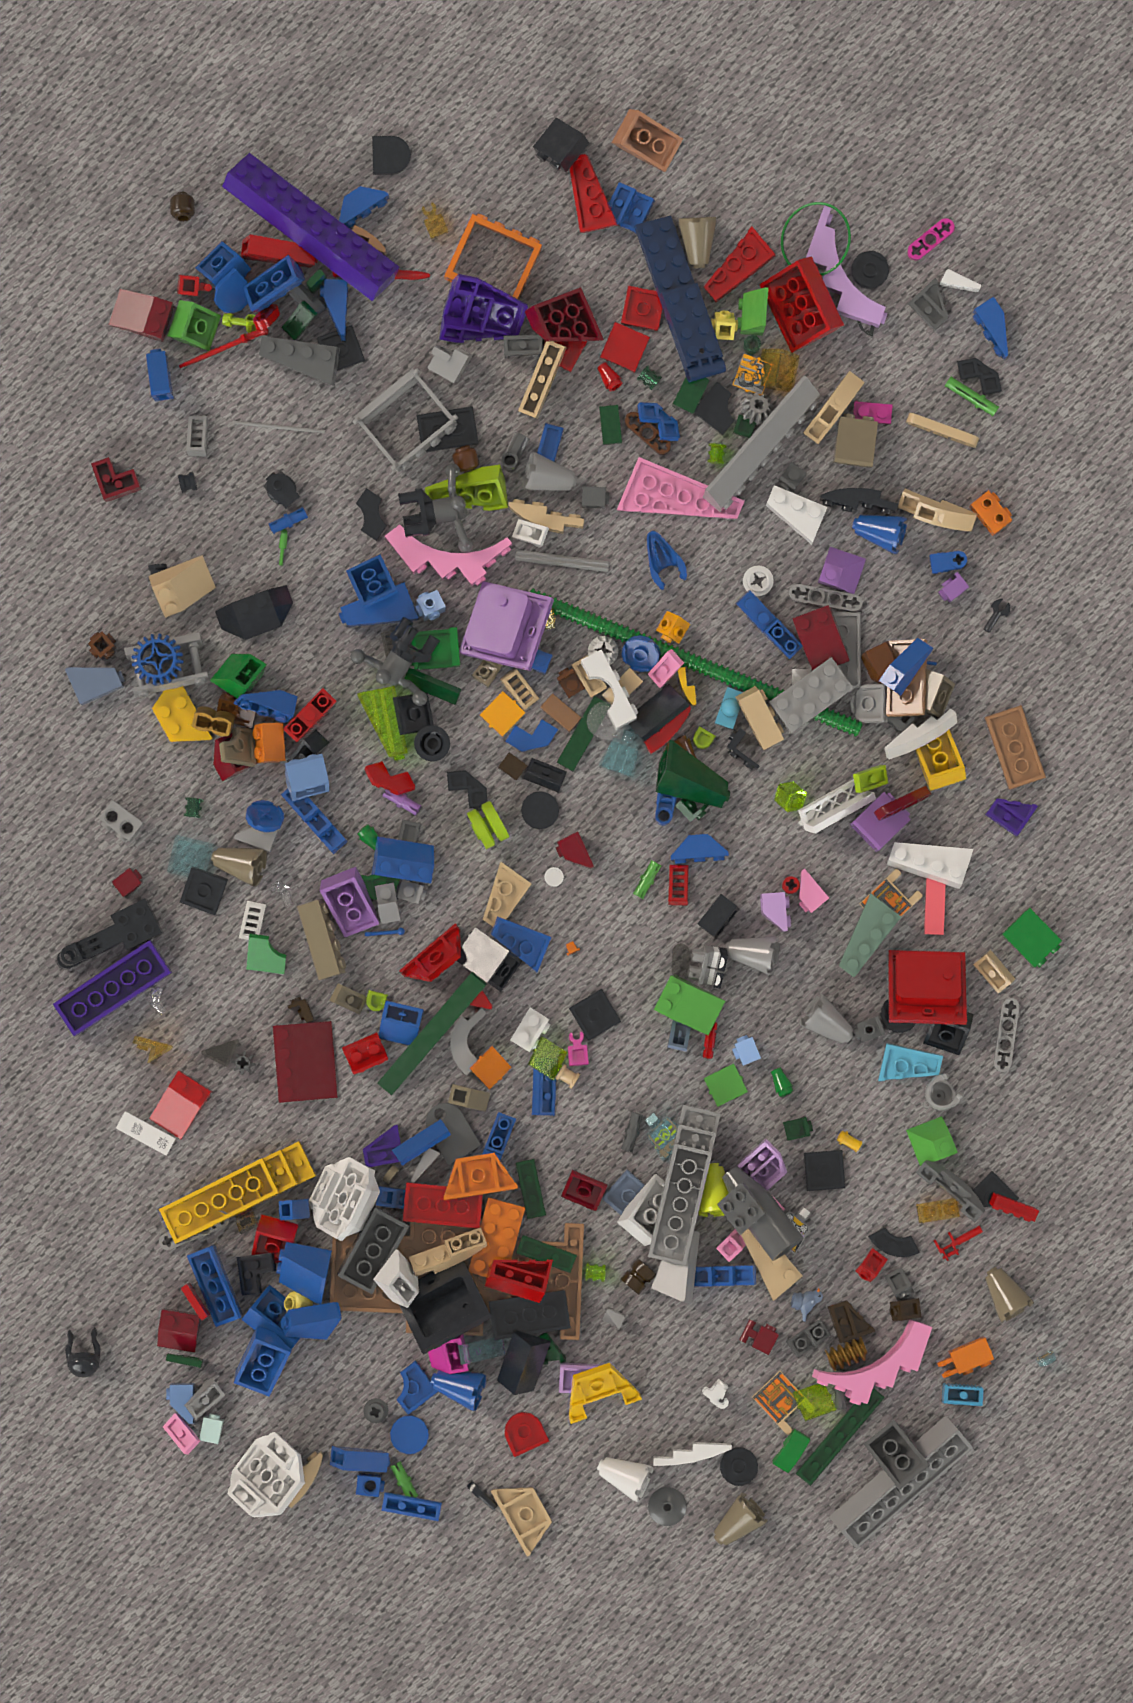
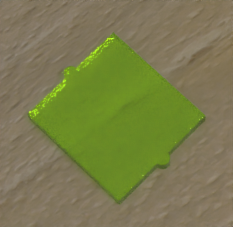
M541 1036L536 1048L533 1049L528 1065L549 1079L554 1080L559 1069L562 1068V1063L568 1052Z
M817 1383L792 1393L797 1403V1409H800L805 1422L836 1411V1407L831 1399L832 1394L828 1392L824 1385Z

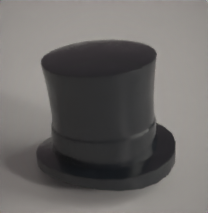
M427 726L417 733L414 740V748L422 759L430 762L439 761L447 755L450 749V738L441 727Z

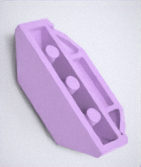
M764 1139L737 1165L766 1190L770 1189L787 1173L781 1153L767 1139Z

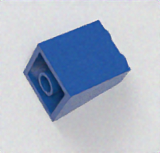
M286 1242L285 1249L280 1250L279 1261H282V1263L278 1262L276 1274H280L279 1283L311 1301L321 1304L332 1251Z

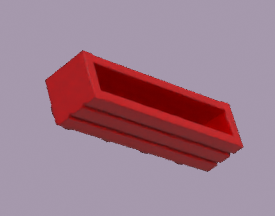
M993 1193L989 1202L993 1209L998 1211L1001 1209L1006 1214L1012 1213L1017 1218L1023 1217L1028 1222H1035L1039 1210L1035 1207L997 1193Z

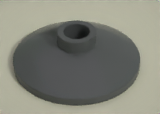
M664 1487L655 1491L648 1503V1511L651 1518L663 1526H672L680 1522L685 1516L687 1509L686 1500L682 1493L671 1487ZM665 1504L671 1505L669 1511L664 1510Z

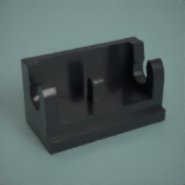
M720 894L697 924L717 939L739 908Z

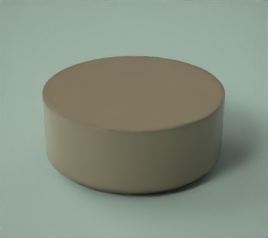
M393 1165L383 1177V1181L389 1185L398 1175L400 1169Z

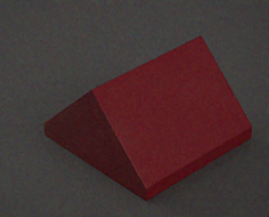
M572 1169L561 1197L597 1211L608 1184Z

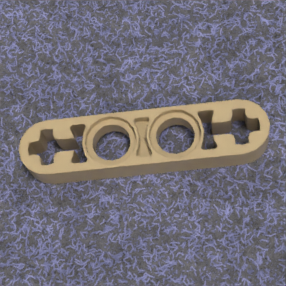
M909 413L906 423L928 432L931 430L936 435L947 439L950 437L951 440L969 447L976 448L979 440L975 435L914 413Z

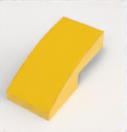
M681 667L677 671L680 686L691 706H696L695 686H687L685 667Z

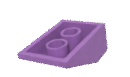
M357 867L321 880L320 892L344 937L380 923Z

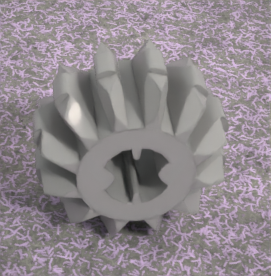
M757 392L754 395H747V398L742 402L741 408L744 419H750V424L753 421L756 422L757 426L761 422L763 423L774 408V405L770 404L771 398L765 399V393L761 396Z

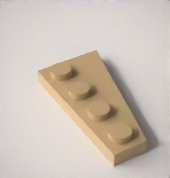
M749 1229L741 1235L773 1301L802 1277V1274L786 1255L772 1261Z

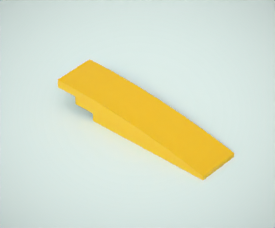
M300 1141L160 1208L159 1211L174 1243L177 1244L316 1177V1174Z

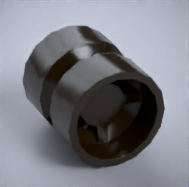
M637 1258L631 1265L632 1270H627L620 1279L639 1295L646 1288L645 1283H650L656 1276V1273Z

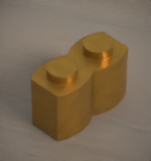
M201 706L194 713L192 727L199 731H211L219 736H229L234 726L235 716L226 711L217 712L210 707Z

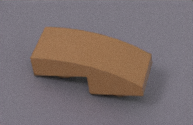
M354 225L353 232L365 241H368L370 245L386 256L385 247L376 237Z

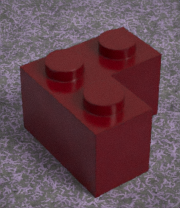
M109 457L91 463L105 502L142 490L134 469L116 474L112 460Z

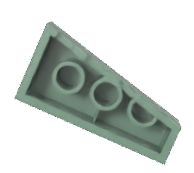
M871 893L839 963V966L853 977L858 974L901 918L899 914Z

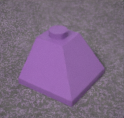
M830 547L818 583L854 594L866 559Z

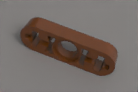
M628 413L625 417V425L657 454L665 455L670 451L671 444L668 440H660V437L657 438L660 443L666 442V450H658L659 445L656 442L653 445L650 443L655 439L656 435L659 436V431L650 423L644 422L645 425L637 432L638 426L635 424L630 425L629 417L634 418L636 416L638 418L637 423L641 425L639 413ZM646 428L653 431V436L650 439H646L642 435V431Z

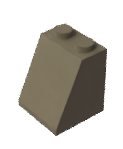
M845 413L843 417H839L833 463L867 468L873 467L878 422L874 421V417L863 416V419H855V415Z
M926 669L925 713L940 718L944 714L955 683L945 675Z

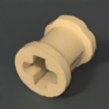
M564 1064L555 1079L564 1081L572 1089L581 1074L572 1072Z

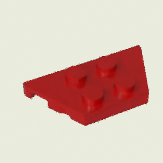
M457 924L452 925L401 968L399 972L404 977L432 982L435 978L439 977L441 973L461 957L460 928Z

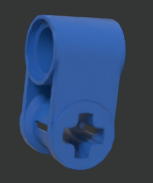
M962 551L941 552L929 555L932 574L961 569L967 563V556ZM956 555H959V558H963L960 565H957V562H953Z
M661 793L657 794L655 820L659 825L665 826L671 822L677 797ZM665 811L669 814V819L661 821L658 814Z

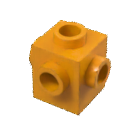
M667 611L656 631L662 635L661 639L668 643L674 641L679 644L690 623L680 616Z

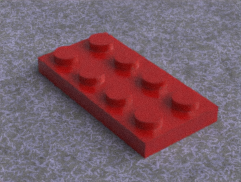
M406 1182L402 1221L480 1228L483 1194L444 1200L447 1186Z

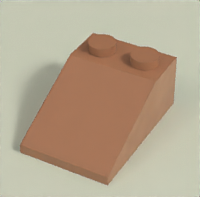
M629 109L611 143L657 169L666 172L683 138L639 110Z

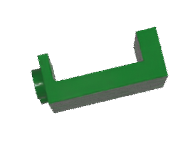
M457 627L443 630L419 631L411 644L418 649H422L429 635L439 639L440 643H438L433 651L429 662L411 664L415 670L460 667Z
M1031 908L1023 912L1001 934L1031 964L1032 968L1036 966L1040 968L1047 961L1045 957L1050 952L1054 954L1061 947L1059 944L1062 942Z

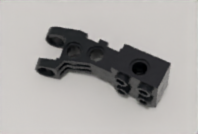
M144 898L110 915L114 922L113 925L64 947L56 957V963L59 968L64 970L71 969L121 943H124L127 950H131L164 934L148 900ZM64 955H69L71 961L66 960Z

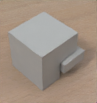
M437 345L431 351L434 357L428 369L452 383H456L461 378L473 355L462 348L455 349L452 352L442 345Z

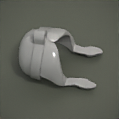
M949 1073L937 1075L927 1084L924 1092L925 1102L923 1103L925 1109L931 1107L938 1111H946L956 1106L960 1099L964 1097L963 1092H959L956 1095L953 1087L945 1080L949 1078Z

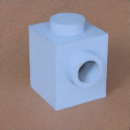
M745 1035L736 1039L737 1043L734 1044L735 1048L732 1051L736 1060L740 1058L742 1065L761 1059L753 1037L748 1038Z

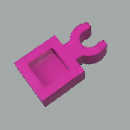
M580 1032L578 1040L573 1038L572 1033L569 1034V1041L573 1044V1046H568L569 1067L589 1064L587 1045H581L584 1038L583 1032Z

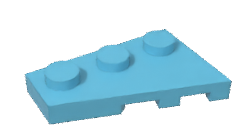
M886 1043L878 1081L939 1075L943 1055Z

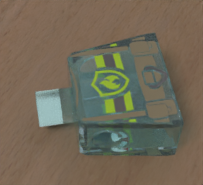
M652 1113L645 1119L652 1128L647 1133V1136L663 1161L672 1153L678 1126L668 1117L660 1121Z

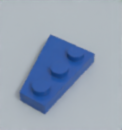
M498 916L491 931L493 937L538 972L551 936Z

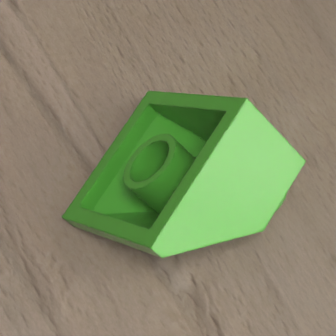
M942 1116L906 1130L920 1166L926 1160L934 1162L958 1153Z

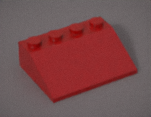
M812 256L795 261L759 284L761 288H768L767 302L791 353L844 326Z

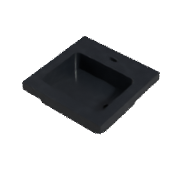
M465 1261L435 1274L432 1271L419 1278V1293L408 1308L399 1305L423 1355L492 1318Z

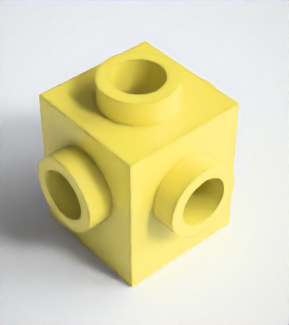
M725 310L715 312L711 323L716 338L734 340L735 331L737 332L738 320H735L734 313Z

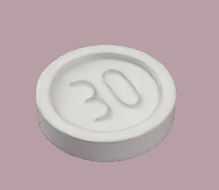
M553 867L546 871L544 878L549 886L556 887L563 882L564 876L560 869Z

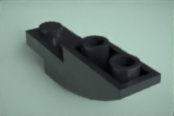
M843 488L829 491L820 496V501H823V505L834 507V505L842 506L841 510L847 512L857 510L858 504H862V508L873 510L874 507L880 509V512L883 514L891 515V513L896 512L898 503L880 499L882 491L868 488Z

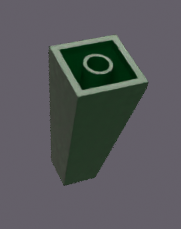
M669 740L658 763L655 792L722 808L724 802H728L730 797L728 781L676 742Z

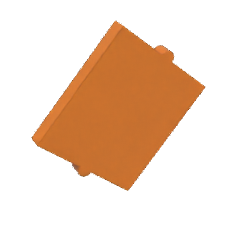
M491 1046L482 1056H479V1059L469 1069L490 1090L499 1080H502V1077L512 1067Z

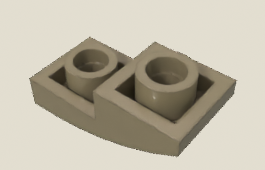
M483 660L472 674V677L489 687L500 671L502 664Z

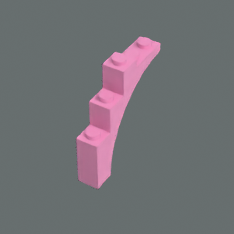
M400 524L385 535L386 540L413 574L423 572L428 567L426 564L429 562L442 580L445 578L451 579L457 574L455 570L459 569L471 586L482 584L486 580L485 576L487 575L483 568L485 566L489 568L495 564V558L500 554L502 557L508 554L512 546V542L507 537L496 545L481 551L449 553L424 545L412 536L406 538L404 528Z
M909 1319L903 1334L896 1344L883 1357L872 1364L847 1372H826L814 1369L812 1377L817 1379L818 1384L828 1386L830 1383L835 1385L834 1389L842 1392L846 1391L845 1396L850 1398L849 1402L861 1405V1402L868 1404L874 1383L875 1386L886 1389V1386L893 1388L899 1369L909 1373L911 1369L918 1371L932 1327Z

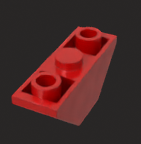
M322 688L283 730L296 742L300 741L326 716L337 701Z

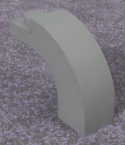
M475 1008L468 1015L470 1017L468 1021L464 1016H461L452 1031L451 1053L455 1063L466 1076L471 1072L469 1068L478 1060L468 1047V1035L470 1030L487 1014L483 1008L480 1010Z

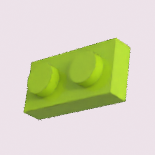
M878 765L853 774L856 793H863L888 784L886 765Z

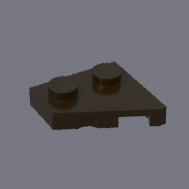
M847 1300L827 1306L839 1343L875 1332V1329L863 1319V1316Z

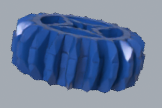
M159 633L157 639H155L154 634H151L150 641L145 636L143 637L146 642L144 645L140 641L137 643L141 647L140 650L138 648L133 649V651L138 653V655L131 656L132 659L137 660V662L132 663L133 667L138 666L134 672L136 674L142 672L139 676L141 680L147 676V684L153 679L154 686L157 685L158 680H160L161 685H165V678L169 683L172 682L169 676L173 675L177 678L178 675L174 672L175 669L177 671L182 670L177 664L184 663L183 660L178 659L183 656L182 652L177 653L181 647L179 645L173 647L176 643L174 639L168 643L170 638L168 635L162 640V634ZM157 644L167 646L172 653H160ZM152 646L151 655L142 660L145 651ZM156 653L160 658H162V661H160L159 666L155 661H153V658H155ZM173 659L171 667L163 673L164 664ZM143 666H155L158 675L148 673Z

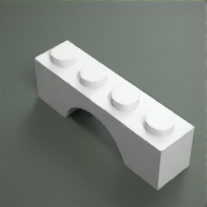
M601 649L582 659L581 664L589 680H602L611 687L614 694V702L607 711V714L615 730L635 721L638 711L634 704L630 705L627 699L629 694L626 688H621L618 682L621 680L616 669L612 671L609 665L612 663L607 652L603 653Z

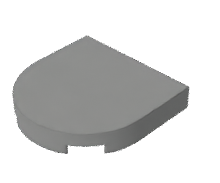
M867 684L861 686L851 698L850 708L859 721L864 723H887V687L884 684Z

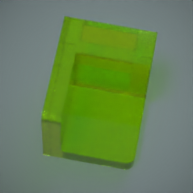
M795 782L778 784L774 800L786 812L797 811L803 808L807 793Z

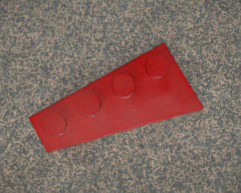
M580 155L570 167L580 233L618 226L588 155Z
M751 226L745 237L739 241L737 247L728 255L722 266L716 270L705 284L704 289L714 302L717 303L776 257V255Z

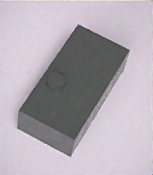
M373 1206L362 1231L358 1233L337 1275L373 1294L377 1286L373 1279L398 1248L409 1228L408 1223Z

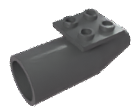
M736 1166L722 1177L729 1194L717 1204L739 1235H742L749 1229L772 1261L785 1255L803 1240V1236L770 1192L742 1169Z

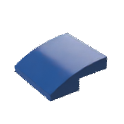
M619 182L609 205L617 224L636 233L635 225L646 221L655 200Z

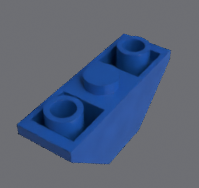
M358 187L344 196L339 221L348 228H351L356 224L355 220L360 217L364 219L372 213L371 210L374 208L385 206L389 199L388 193L367 187Z
M708 834L688 835L670 858L675 860V864L686 863V859H694V862H705V858L712 857L713 861L725 860V856H729V853Z

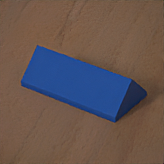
M215 1244L187 1255L215 1326L218 1327L243 1317L244 1315Z

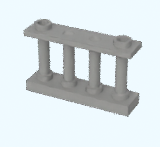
M200 633L174 637L168 641L169 643L174 639L176 643L173 647L179 645L181 649L188 648L190 650L195 675L183 677L182 670L177 671L175 669V673L178 675L176 679H172L170 683L164 680L165 685H161L160 680H158L157 685L154 686L153 684L146 685L145 678L142 680L139 678L142 673L140 672L136 674L138 687L132 688L135 697L144 698L148 697L151 693L192 684L196 686L204 685L206 681H210L208 673H202L197 649L199 645H203ZM157 644L160 653H172L167 646ZM139 645L124 648L128 661L137 662L131 656L138 655L133 649L138 648L140 650L141 647ZM152 646L145 651L143 658L151 655ZM156 653L155 658H153V661H155L159 666L161 660L158 654Z

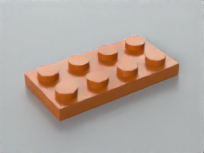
M488 1197L480 1226L487 1246L472 1256L469 1266L470 1273L487 1277L488 1269L493 1260L512 1259L525 1207Z

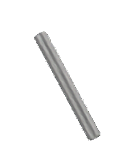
M516 550L515 552L516 561L608 572L609 570L608 561Z

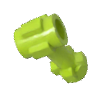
M224 313L222 325L232 327V325L245 326L246 331L250 333L256 330L253 318L256 315L248 314L244 319L234 317V314Z

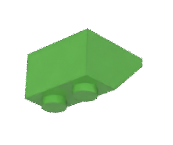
M179 300L167 336L179 342L210 351L221 315L194 302Z

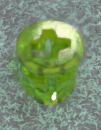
M708 443L711 450L708 451L710 458L707 459V463L724 464V449L727 448V445Z
M587 1262L585 1281H588V1279H592V1281L600 1279L601 1282H604L606 1265H590Z

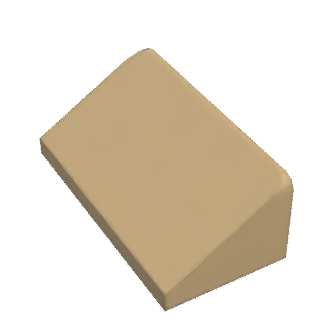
M991 950L973 964L998 994L1015 980L1013 975Z

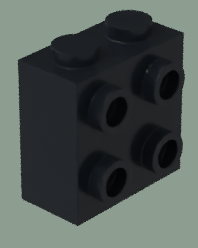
M555 118L534 144L533 148L537 152V158L542 162L548 161L557 171L561 169L567 172L589 145V141L583 133Z

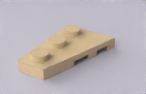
M500 862L483 920L492 927L497 916L507 920L532 885L502 862Z

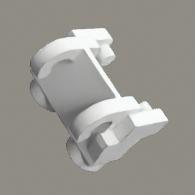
M719 1378L711 1388L705 1386L702 1389L703 1394L717 1407L724 1409L729 1404L728 1399L724 1398L728 1385ZM720 1398H721L722 1400H723V1398H724V1402H723V1403H720V1402H719Z

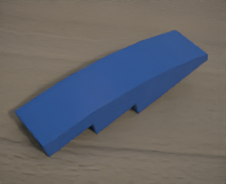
M288 788L281 794L333 854L348 842L309 797L292 801Z
M756 1265L696 1266L694 1286L756 1285Z

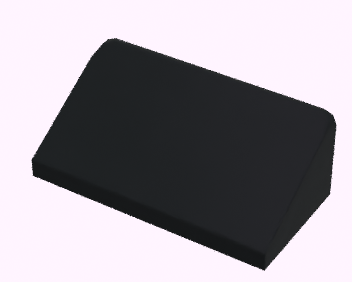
M531 758L523 779L559 793L567 771Z

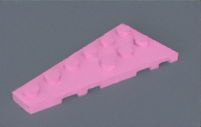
M639 457L617 511L737 519L744 500L733 497L732 500L734 502L727 510L723 508L719 512L703 498L708 485Z

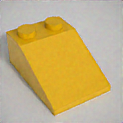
M950 730L915 750L930 791L966 779L965 766Z

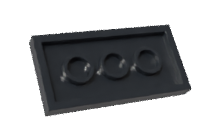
M565 1290L545 1292L540 1303L521 1297L489 1301L494 1340L511 1338L514 1330L531 1335L571 1328Z

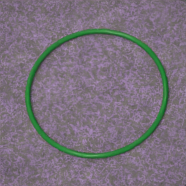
M812 202L795 210L786 221L781 234V251L787 264L791 265L786 257L783 241L786 227L796 213L812 205H825L833 208L842 216L846 223L848 243L841 260L830 270L820 273L823 276L835 270L845 259L850 248L851 231L845 215L838 208L825 202Z

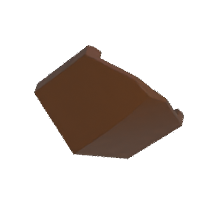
M886 641L867 650L861 655V659L871 680L881 684L880 678L896 659V656L889 641Z

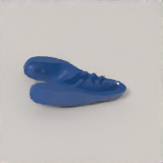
M656 531L649 532L647 535V551L651 576L656 585L661 590H664L665 583L661 581V577L658 574L662 569L669 566H677L680 572L679 577L687 580L686 566L681 557Z

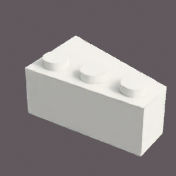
M775 485L766 504L771 511L812 545L826 512V506Z

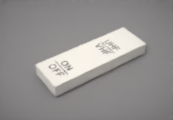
M126 1111L116 1129L166 1156L176 1140L171 1135Z

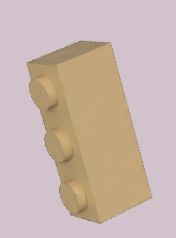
M754 686L735 697L763 750L784 740L782 736L784 730L779 722H775L773 717L776 715L772 707H767L765 703L767 697L763 690L759 691Z

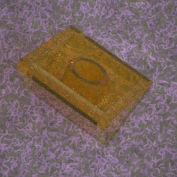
M762 349L761 360L765 361L760 386L767 389L790 392L794 388L800 356L784 349Z

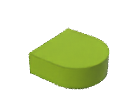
M699 726L693 737V743L699 749H706L711 745L716 736Z
M368 990L366 998L367 1007L372 1011L382 1010L388 995Z

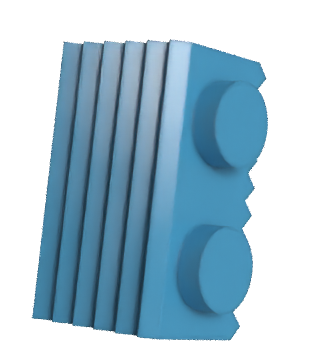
M943 1383L942 1402L944 1404L982 1406L984 1389L976 1384L973 1386L972 1384L958 1385L956 1383L954 1385L953 1383Z

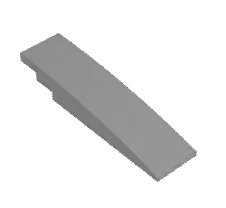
M687 1105L682 1106L648 1253L650 1258L686 1266L713 1153L712 1150L717 1134L720 1113Z

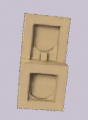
M631 668L618 681L621 688L625 687L629 695L643 683ZM609 687L602 696L612 706L614 694L611 687Z

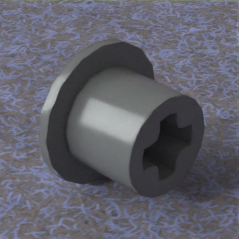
M371 1399L364 1406V1416L371 1423H380L388 1415V1406L381 1399Z

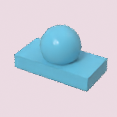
M727 687L715 724L733 730L740 710L735 697L743 692Z

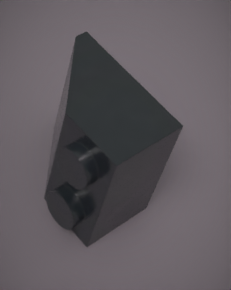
M967 1012L966 1025L929 1024L923 1044L960 1055L970 1032L974 1014Z

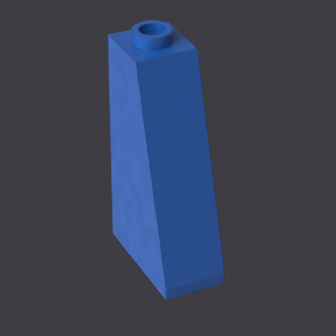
M405 583L396 585L398 593L363 609L358 600L340 607L342 612L338 613L342 624L346 623L348 627L399 623L402 617H406L411 621H417L419 618Z

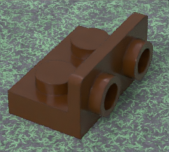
M222 692L218 701L217 712H229L235 716L234 724L253 728L256 712L240 708V706L234 704V701L237 699L228 692Z

